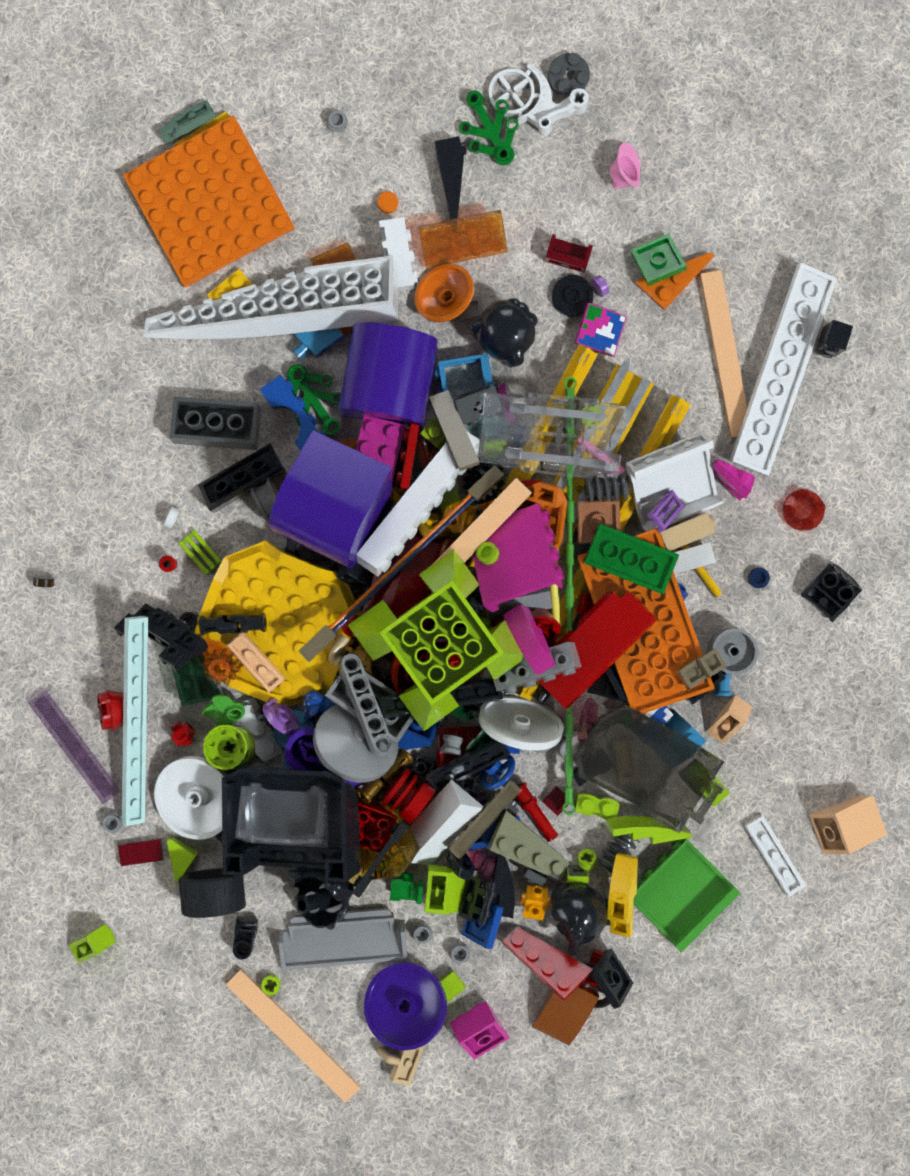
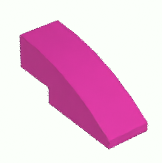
M519 604L503 615L518 647L536 675H540L556 665L542 629L536 626L529 608Z

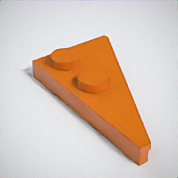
M710 252L686 261V271L653 285L647 286L644 278L638 279L635 284L665 310L709 263L714 255Z

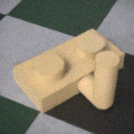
M382 1046L377 1048V1054L386 1063L394 1065L389 1077L392 1083L411 1085L425 1046L413 1050H399L398 1056L391 1055Z

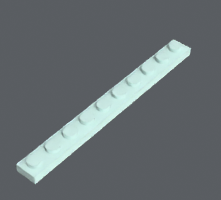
M146 616L125 618L122 824L125 826L145 822L148 617Z

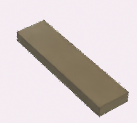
M449 390L430 396L429 402L459 472L479 465V459Z

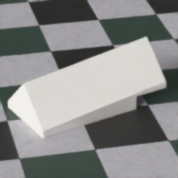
M450 780L414 820L400 839L408 862L427 866L428 864L432 865L484 806L453 780Z

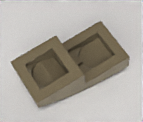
M714 648L676 672L688 690L706 678L712 677L727 667L717 648Z

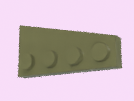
M504 810L487 849L562 881L569 861L508 811Z

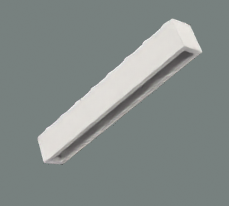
M467 432L478 457L481 451L480 439ZM447 442L357 552V563L376 576H379L382 571L386 572L393 557L400 555L403 551L404 543L415 536L418 530L417 527L421 522L425 523L427 521L430 511L434 506H439L443 499V494L446 491H450L456 483L455 479L466 472L467 469L459 472Z

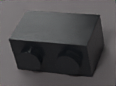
M836 320L830 321L822 327L815 351L821 352L820 355L825 358L836 357L846 351L853 326Z

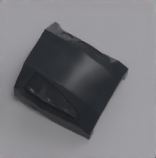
M830 561L822 572L803 590L801 596L813 603L833 622L862 591V588L840 566Z

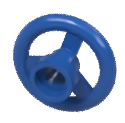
M512 755L502 759L507 760L503 764L498 761L483 769L481 784L484 788L489 790L497 789L510 779L515 770V759ZM508 768V770H507V772L505 773V775L499 780V778H500V776L503 774L504 770H506V769ZM488 774L493 777L491 783L487 782Z

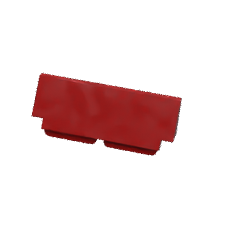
M607 592L578 621L579 628L576 631H568L554 645L575 642L582 667L575 669L576 673L563 676V673L555 675V680L544 682L542 679L538 682L565 709H568L657 621V618L632 593L627 592L621 598L614 592Z

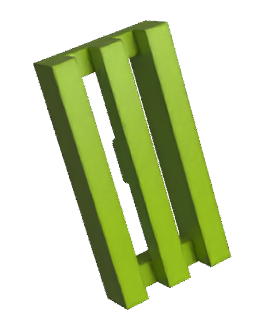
M193 530L183 541L179 542V545L206 575L222 562L196 530ZM194 536L216 560L214 564L192 540ZM187 542L191 544L210 566L208 569L186 545Z

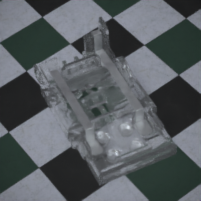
M485 392L478 454L479 462L500 464L503 467L516 468L518 466L520 471L588 479L593 474L597 475V477L617 479L619 477L621 454L610 453L613 428L624 429L627 406H618V403L608 402L599 404V399L528 392V396H523V394L510 393L509 395ZM548 397H552V398H562V399H551V400H550V406L547 407V399H548ZM563 399L580 400V402H579V411L577 410V402H576V401L563 400ZM546 415H548V426L557 427V432L539 431V426H545ZM576 418H578L577 429L581 430V435L563 433V428L574 429ZM538 435L556 437V443H545L544 454H542L543 441L538 440ZM562 437L580 439V445L575 444L574 457H572V445L563 444ZM541 461H543L544 469L566 472L570 471V466L572 464V473L540 470Z

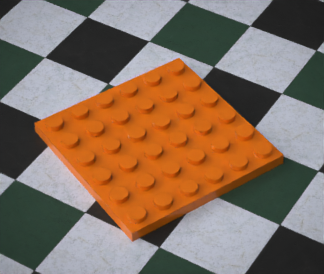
M234 115L123 174L184 288L295 229Z

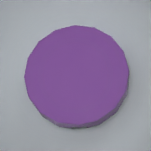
M269 699L263 705L265 717L275 729L290 736L292 732L300 728V725H297L299 722L297 716L286 704L282 703L280 705L276 703L277 699Z

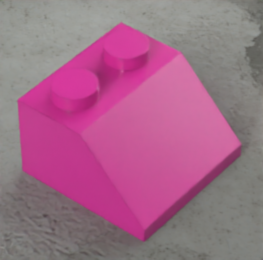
M487 1001L477 1004L473 1009L457 1016L455 1020L450 1022L458 1042L474 1060L510 1038Z

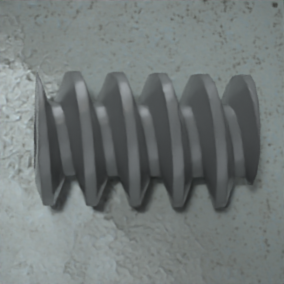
M619 474L617 481L614 475H610L609 480H607L605 475H602L600 481L597 475H593L591 481L589 476H585V498L588 496L590 502H593L594 496H597L598 501L601 502L603 496H605L607 502H610L612 495H614L616 501L622 495L624 501H627L629 495L628 474L626 479H624L622 474Z
M629 834L612 836L615 842L607 841L610 849H601L605 856L597 855L600 861L599 864L612 874L616 854L622 853L631 856L632 854L628 848L636 849L634 841L641 843L639 840H632Z

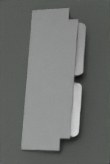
M389 908L347 911L342 920L337 922L336 927L332 930L326 927H313L304 919L303 915H295L289 921V930L279 931L278 945L282 970L408 960L405 920L394 921V913Z

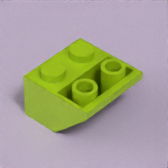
M428 864L425 913L451 914L459 912L467 880L459 878L450 866Z

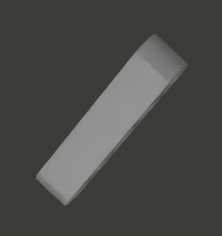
M347 654L341 661L339 667L340 674L371 753L375 757L383 758L387 756L392 748L391 736L361 660L355 654ZM345 663H353L355 665V669H347L345 667ZM360 682L363 685V689H355L352 683ZM368 702L371 709H363L360 703ZM372 721L376 722L379 726V729L372 730L368 726V723ZM384 742L387 749L379 750L376 743Z

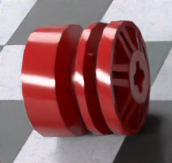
M406 768L387 787L380 803L385 806L392 799L393 803L389 810L393 811L398 805L401 806L398 817L411 824L436 790L425 781L416 787L414 784L418 776L415 774L408 781L407 778L411 770Z

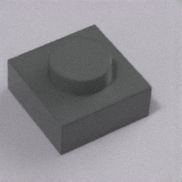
M526 867L524 870V877H526L529 883L535 886L537 884L541 886L545 884L547 875L529 867Z

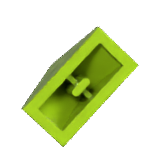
M170 837L167 840L174 880L178 882V879L185 875L197 857L198 852L176 837Z

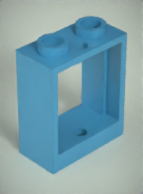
M488 354L438 362V367L435 368L436 380H441L442 388L438 389V392L441 393L448 390L444 368L480 363L484 386L492 384L493 380Z

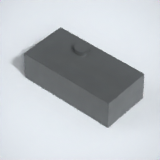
M174 397L170 439L174 444L257 450L261 416L259 403Z

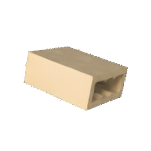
M700 513L668 526L660 534L665 549L671 551L715 533L714 528L716 524L711 515Z

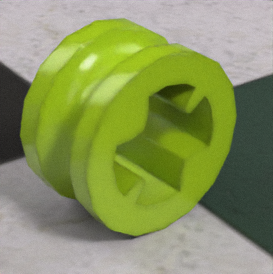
M583 849L578 854L579 867L586 871L594 869L597 864L596 853L591 849ZM587 857L588 860L591 859V862H587V860H584V858Z
M274 974L265 976L261 984L262 991L267 995L276 994L281 986L279 977ZM268 980H272V983L276 982L273 990H270V987H266Z

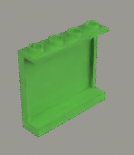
M688 839L675 840L671 844L672 849L667 854L665 852L656 859L657 864L652 869L648 867L641 874L642 879L637 883V894L634 897V905L681 953L740 894Z

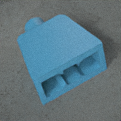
M337 328L295 333L296 338L301 343L293 352L301 360L310 351L318 358L340 342L344 336Z

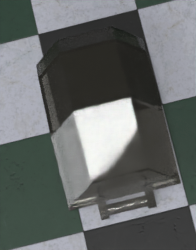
M626 705L602 713L577 753L578 772L581 779L590 781L635 804L678 833H680L689 817L702 824L710 806L718 794H721L725 789L713 780L722 767L723 760L675 730ZM709 786L711 790L696 812L693 809Z

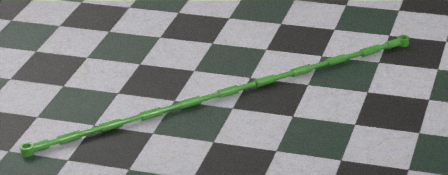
M568 377L564 381L568 410H573L575 388L577 386V382L573 377ZM572 380L574 381V386L569 388L566 382ZM566 417L567 456L573 457L574 418ZM566 464L567 544H565V565H567V586H565V608H567V629H565V634L570 630L574 631L572 629V608H574V586H572V565H574V544H572L574 465ZM571 705L567 709V713H565L566 787L563 812L566 815H572L575 812L572 787L573 713ZM572 805V811H566L565 806Z

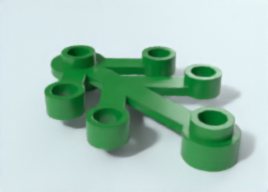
M476 90L469 92L466 102L472 109L476 110L485 129L472 126L469 122L464 121L460 124L459 130L463 135L471 134L492 140L495 148L485 146L478 140H472L469 144V149L474 154L483 153L494 156L495 161L499 165H509L515 157L511 145L515 131L519 128V123L515 118L507 119L505 123L507 132L504 141H501L499 134L505 113L509 110V104L504 99L496 102L497 112L492 124L483 107V95ZM472 96H478L476 102H471ZM501 103L506 104V107L503 110L499 109V105ZM514 121L516 123L515 127L509 128V123ZM465 125H469L470 127L467 132H463V127ZM475 143L479 144L478 150H473L472 148ZM502 151H507L505 158L500 157Z
M300 364L292 365L287 371V378L295 388L291 391L297 397L300 386L304 392L303 401L306 407L303 409L307 415L312 404L323 421L324 432L329 436L338 434L340 431L338 421L329 417L318 399L331 401L337 405L339 402H335L334 397L336 395L341 396V393H330L312 389L307 381L321 383L323 387L329 388L333 384L332 377L327 374L321 376L308 373L306 368ZM296 371L301 372L299 379L294 378ZM326 377L330 379L328 385L323 384V379ZM297 417L296 423L298 426L301 427V425L299 424V418ZM334 424L336 426L335 430L329 431L328 425Z

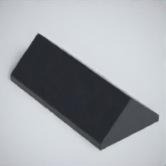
M271 443L198 484L209 511L215 513L250 493V488H258L265 484L267 478L274 479L285 473L286 469Z

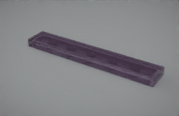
M47 690L28 703L102 804H105L121 792L120 788Z

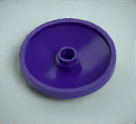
M409 962L390 965L376 974L367 988L364 998L366 1022L374 1036L388 1047L397 1050L420 1048L431 1042L444 1025L447 1014V999L444 988L439 979L424 966Z

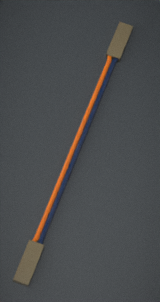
M494 465L468 490L466 498L330 626L325 625L299 650L300 654L310 662L337 636L336 632L472 502H479L505 477L504 474Z

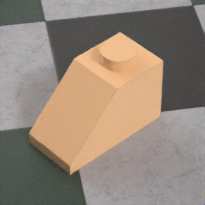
M735 695L725 704L706 732L720 743H725L746 723L753 707Z

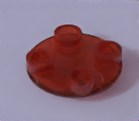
M800 489L791 493L785 499L782 511L783 517L790 527L799 531H809L821 523L826 507L816 493Z

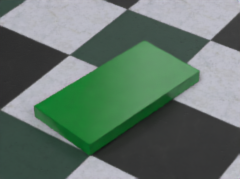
M599 523L583 563L664 595L679 554Z

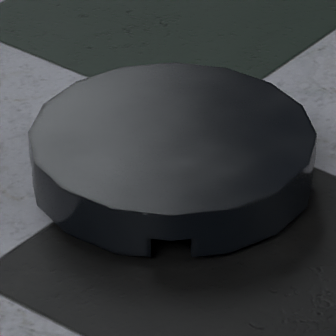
M568 275L561 278L555 284L552 291V302L560 314L567 317H578L583 315L587 303L592 304L593 289L585 278L578 275Z

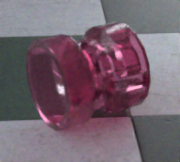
M477 850L472 860L476 868L475 871L479 870L484 876L490 877L497 858L492 855L487 856L483 851Z

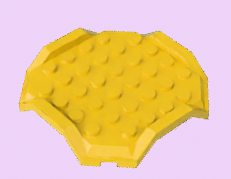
M267 539L225 556L212 580L195 629V634L205 639L208 645L203 654L212 674L228 687L264 702H267L269 699H277L276 703L280 705L283 703L289 707L303 702L305 699L304 695L308 691L314 690L320 694L327 693L333 685L340 664L335 666L333 662L330 663L328 660L330 647L341 634L349 640L352 639V636H347L341 628L338 629L336 632L337 636L310 662L300 654L299 650L325 625L330 626L357 601L351 586L336 577L337 570L321 567L285 552ZM361 609L357 611L355 614L360 616L362 612ZM265 613L267 619L266 632L252 630L246 634L286 679L269 693L226 646L240 633L219 634L218 632H211L201 635L199 630L200 616L211 618L218 617V615L247 614L252 616ZM346 646L339 653L343 657L347 651Z

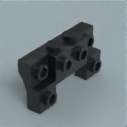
M146 603L134 615L128 613L114 627L117 634L121 637L124 635L125 618L148 617V638L165 648L158 657L164 665L166 663L170 664L176 673L191 659L201 655L208 648L205 639L190 631L191 627L186 621H179L170 611L167 610L165 612L158 607L155 609Z

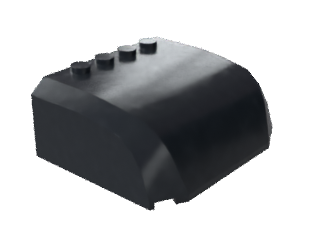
M243 767L223 777V875L244 876L258 866L325 869V881L347 882L360 872V826L356 790L346 780L327 771Z

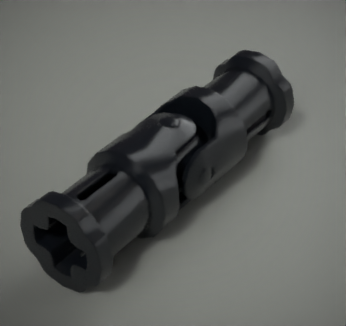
M265 613L252 616L247 614L218 615V617L211 618L200 616L199 630L201 635L211 632H218L219 634L248 633V631L252 630L266 632L267 619Z

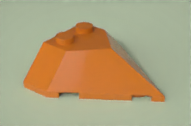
M540 481L527 486L532 493L515 511L537 503L543 509H547L551 519L548 522L549 528L552 529L555 536L553 545L558 551L563 541L567 499L561 487ZM494 500L483 503L479 507L484 511Z

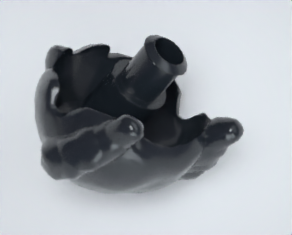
M516 298L500 299L492 302L481 315L474 316L470 320L471 335L479 341L481 347L492 358L504 361L507 367L512 368L524 362V354L535 341V326L538 323V319L534 313L529 311L526 303L520 302Z
M298 868L290 870L288 877L294 881V886L299 891L295 897L298 912L303 914L304 919L313 927L334 929L337 922L342 920L348 910L349 901L354 891L353 884L350 881H325V869Z
M561 883L552 891L550 896L552 917L555 921H559L556 926L557 930L565 935L569 941L568 953L574 956L577 954L581 944L589 943L593 939L600 937L601 932L608 924V899L603 898L598 891L583 883Z

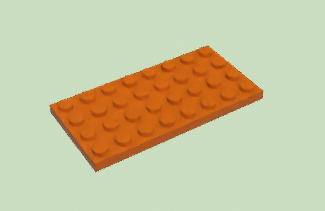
M657 528L633 536L665 549L661 534L656 530ZM587 553L577 556L594 605L607 592H614L621 598L627 592H630L637 596L657 618V621L614 662L633 717L715 689L710 677L687 690L676 672L703 654L674 571L663 595L584 564Z

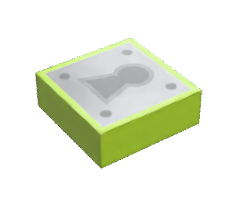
M568 865L566 869L568 883H589L588 871L581 869L579 865Z

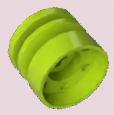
M220 725L212 729L205 737L203 743L204 756L214 768L221 770L240 769L246 766L253 758L255 741L251 733L243 727ZM231 744H235L236 748H234L233 751H229L228 748L231 746Z

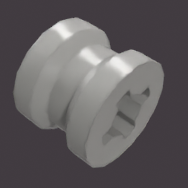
M444 734V744L440 752L460 756V745L463 744L464 739Z

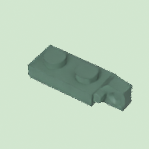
M205 100L170 118L171 122L158 129L163 141L168 143L216 118V115L208 100Z

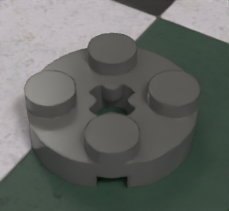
M577 53L562 54L556 57L550 64L548 82L553 91L569 97L573 90L585 89L589 82V66ZM569 70L574 73L572 80L563 77L566 73L565 71Z

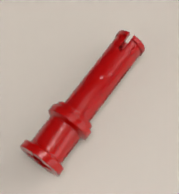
M525 781L521 782L518 786L522 790L516 796L521 804L520 808L528 812L547 842H550L551 839L554 840L559 835L558 832H556L538 806L536 796H533L526 787L527 783Z

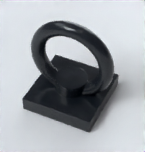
M611 948L604 951L597 965L584 963L593 969L591 975L606 996L598 1000L594 1008H604L610 1004L613 1009L621 1007L634 983Z

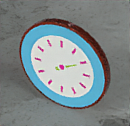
M419 433L415 456L422 473L436 453L429 454V452H432V445H426L424 437Z

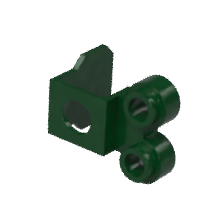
M477 704L457 707L450 714L460 718L462 721L475 718L479 722L478 714L481 707L477 708ZM482 730L469 743L466 751H471L487 743L489 735Z

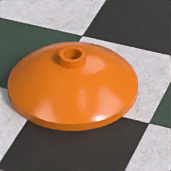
M444 264L435 267L424 275L416 288L414 301L418 312L428 321L437 323L447 322L458 317L466 310L473 298V279L465 268L456 264Z

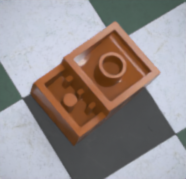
M581 984L563 1001L550 989L532 1027L570 1045L599 999L598 992Z

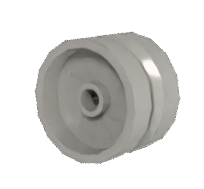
M725 628L719 630L708 642L707 652L717 648L727 667L721 670L723 673L733 675L746 673L754 666L758 659L759 650L757 642L750 633L743 629ZM732 648L736 649V651L733 652L734 655L730 653V650Z

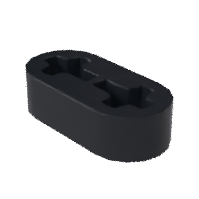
M449 851L446 860L453 872L461 879H472L476 868L467 853L462 858H457Z

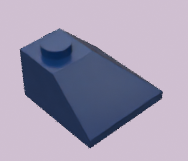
M414 718L399 740L398 747L408 750L431 746L441 719L423 731Z

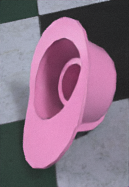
M622 143L619 146L617 159L609 168L612 185L615 189L620 187L627 188L629 186L638 187L640 185V161L636 150L628 143Z

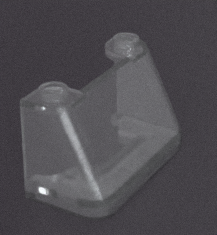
M249 783V786H241L235 838L255 844L328 848L327 792L323 790V787L311 786V789L306 790V792L267 790L262 788V784Z

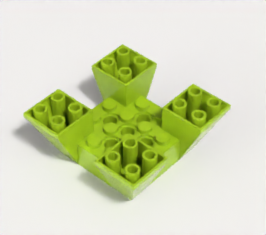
M455 549L419 574L432 594L404 614L396 618L385 601L382 600L348 625L373 661L393 651L416 683L400 694L399 697L423 731L459 706L450 692L484 667L495 681L525 659L506 621L503 620L488 631L465 599L479 586V583ZM432 618L434 620V627L431 630L423 629L422 622L424 619ZM457 623H463L465 626V631L462 635H455L453 631ZM439 636H444L447 639V644L443 648H438L435 645V641ZM421 649H426L429 652V657L425 661L417 659V653ZM453 654H457L460 657V662L456 666H450L448 663L449 657Z

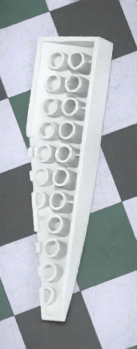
M394 255L310 266L304 268L305 271L298 274L294 272L288 273L286 278L276 281L272 278L266 280L263 285L256 286L253 284L222 294V298L213 301L212 298L203 300L201 305L192 307L190 304L175 313L171 310L146 318L144 336L147 338L171 339L247 338L350 327L358 322L382 323L398 321V294Z

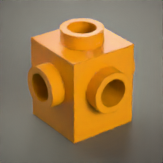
M457 501L452 505L448 506L444 511L443 518L447 516L461 501ZM469 505L446 528H449L453 533H463L475 521L477 507Z
M527 884L526 892H522L520 898V905H523L522 917L543 920L545 910L550 909L551 899L548 896V887Z

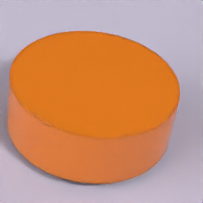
M386 191L380 194L378 197V207L381 212L391 214L397 210L399 202L393 192Z

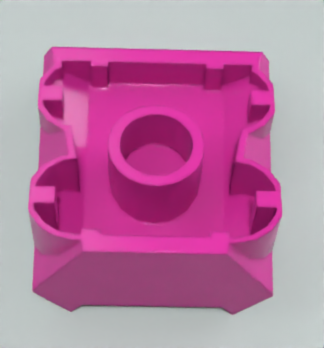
M719 459L713 461L714 476L739 501L742 498L747 499L755 477L751 473L737 469L727 462Z

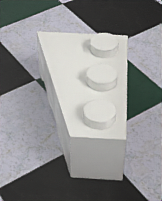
M404 217L381 220L379 225L384 256L394 255L397 291L414 289V283H417L418 280L416 270H412L411 262H415L413 249L409 250L408 242L412 241L410 228L406 229Z

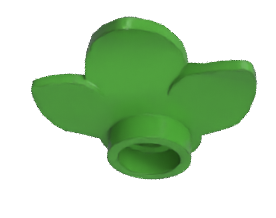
M215 695L212 697L213 703L207 705L202 711L204 716L216 719L217 727L220 725H232L234 721L242 719L245 714V706L241 702L233 701L229 696Z

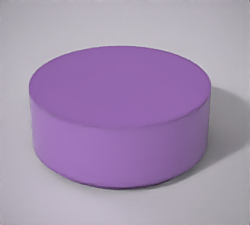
M597 275L591 279L592 286L600 297L609 293V287L602 276Z

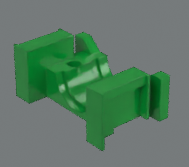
M393 871L389 901H400V899L416 901L417 904H421L424 879L420 878L419 884L413 883L414 873Z

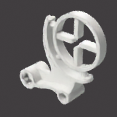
M531 64L527 65L525 72L518 69L500 71L493 77L489 85V100L492 107L497 111L496 102L500 99H509L508 92L511 90L510 85L503 76L517 75L522 77L524 80L514 86L515 93H513V100L519 106V109L508 110L505 116L518 115L519 118L516 120L519 124L527 121L539 129V133L542 136L550 134L551 124L557 120L569 117L572 114L581 115L588 108V94L581 88L573 90L568 98L559 104H555L552 101L551 89L546 77ZM530 74L537 80L540 94L535 93L533 81L529 77ZM499 80L507 92L494 101L492 89ZM529 84L531 96L524 105L516 93ZM534 98L538 99V102L536 103L534 108L525 115H523V113L527 111L532 105Z

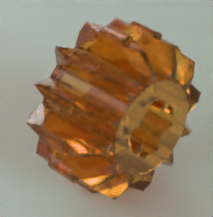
M223 648L221 653L218 649H214L213 654L209 653L206 656L207 661L203 662V666L207 668L204 670V674L211 675L208 679L209 681L215 678L217 685H220L221 681L228 684L230 679L234 680L237 677L235 673L240 670L236 666L239 663V659H232L234 656L233 652L227 655L226 648ZM219 663L222 664V667L224 668V670H221V669H220L221 667H220V665H218Z

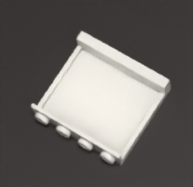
M703 431L626 463L638 522L645 532L658 528L657 525L654 526L652 524L653 519H648L647 515L670 490L675 492L684 504V508L668 526L724 503L717 495L709 451L714 448L713 440ZM676 503L673 505V507L671 508V510L662 518V520H661L662 522L667 518V516H668V515L672 512V510L677 506Z

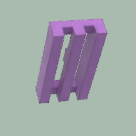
M670 490L647 517L648 519H653L652 524L658 526L656 530L660 533L668 527L684 508V504L675 492ZM676 503L677 506L672 510V512H671V513L667 516V518L662 522V521H661L662 518L671 510V508L673 507V505Z

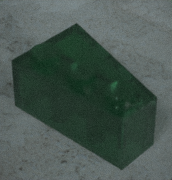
M201 655L191 659L178 673L172 668L182 707L211 700L215 695H227Z

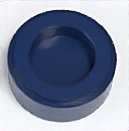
M754 568L748 574V582L754 588H764L769 583L770 575L764 568Z

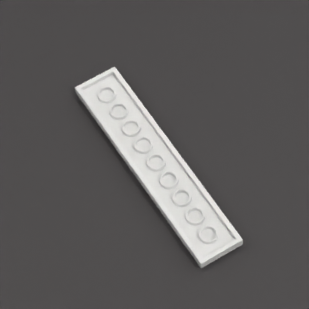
M803 263L797 264L729 462L769 476L837 278Z

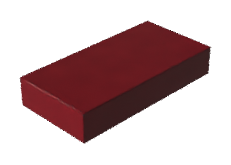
M161 839L118 845L121 866L162 861L164 859Z

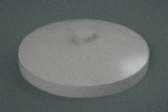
M334 705L326 710L315 726L313 744L319 760L331 773L344 780L364 783L379 779L388 772L397 757L398 743L395 744L394 742H392V748L387 756L383 758L375 757L370 751L358 718L339 705ZM384 742L376 743L379 750L387 749Z

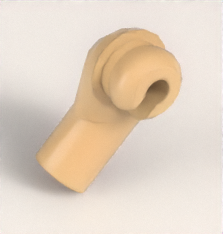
M343 634L330 647L328 660L330 663L333 662L335 666L341 663L343 656L339 653L350 641Z

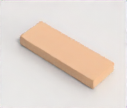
M246 633L238 634L226 645L269 693L286 679Z

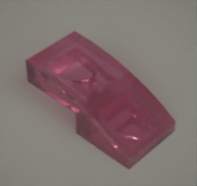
M587 698L579 718L578 741L584 746L593 745L592 725L599 724V707L592 698Z

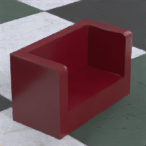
M552 234L544 262L585 273L593 245L589 244L587 248L557 239L556 234Z

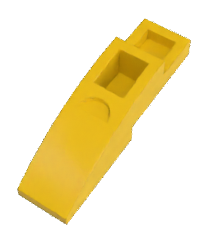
M617 853L610 883L607 920H610V933L630 938L633 934L634 897L637 894L638 857Z

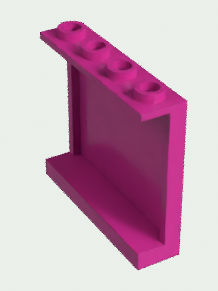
M538 503L513 512L485 541L492 542L499 549V557L493 564H483L477 558L476 551L473 553L483 606L490 612L499 610L498 604L554 584L560 589L563 588L562 579H564L562 569L558 567L557 560H559V554L553 545L555 536L548 524L551 521L547 509H543Z

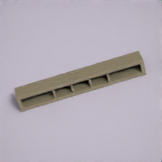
M513 780L507 781L503 785L504 788L495 793V798L486 803V808L477 814V818L469 822L468 828L460 832L459 838L452 841L449 850L457 858H462L521 792L522 789Z

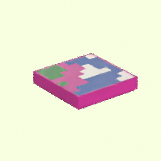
M587 303L574 344H580L596 352L614 357L626 316Z

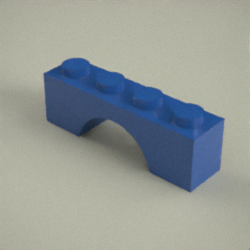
M280 375L260 388V391L273 409L285 408L297 414L301 429L295 443L301 451L313 430L318 432L315 427L318 423L311 413L307 415L303 409L306 407V404L300 395L295 397L291 391L295 388L288 378L284 380ZM323 431L318 432V433H320V434L326 436Z

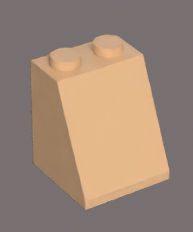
M873 795L858 796L809 814L823 854H851L887 835Z

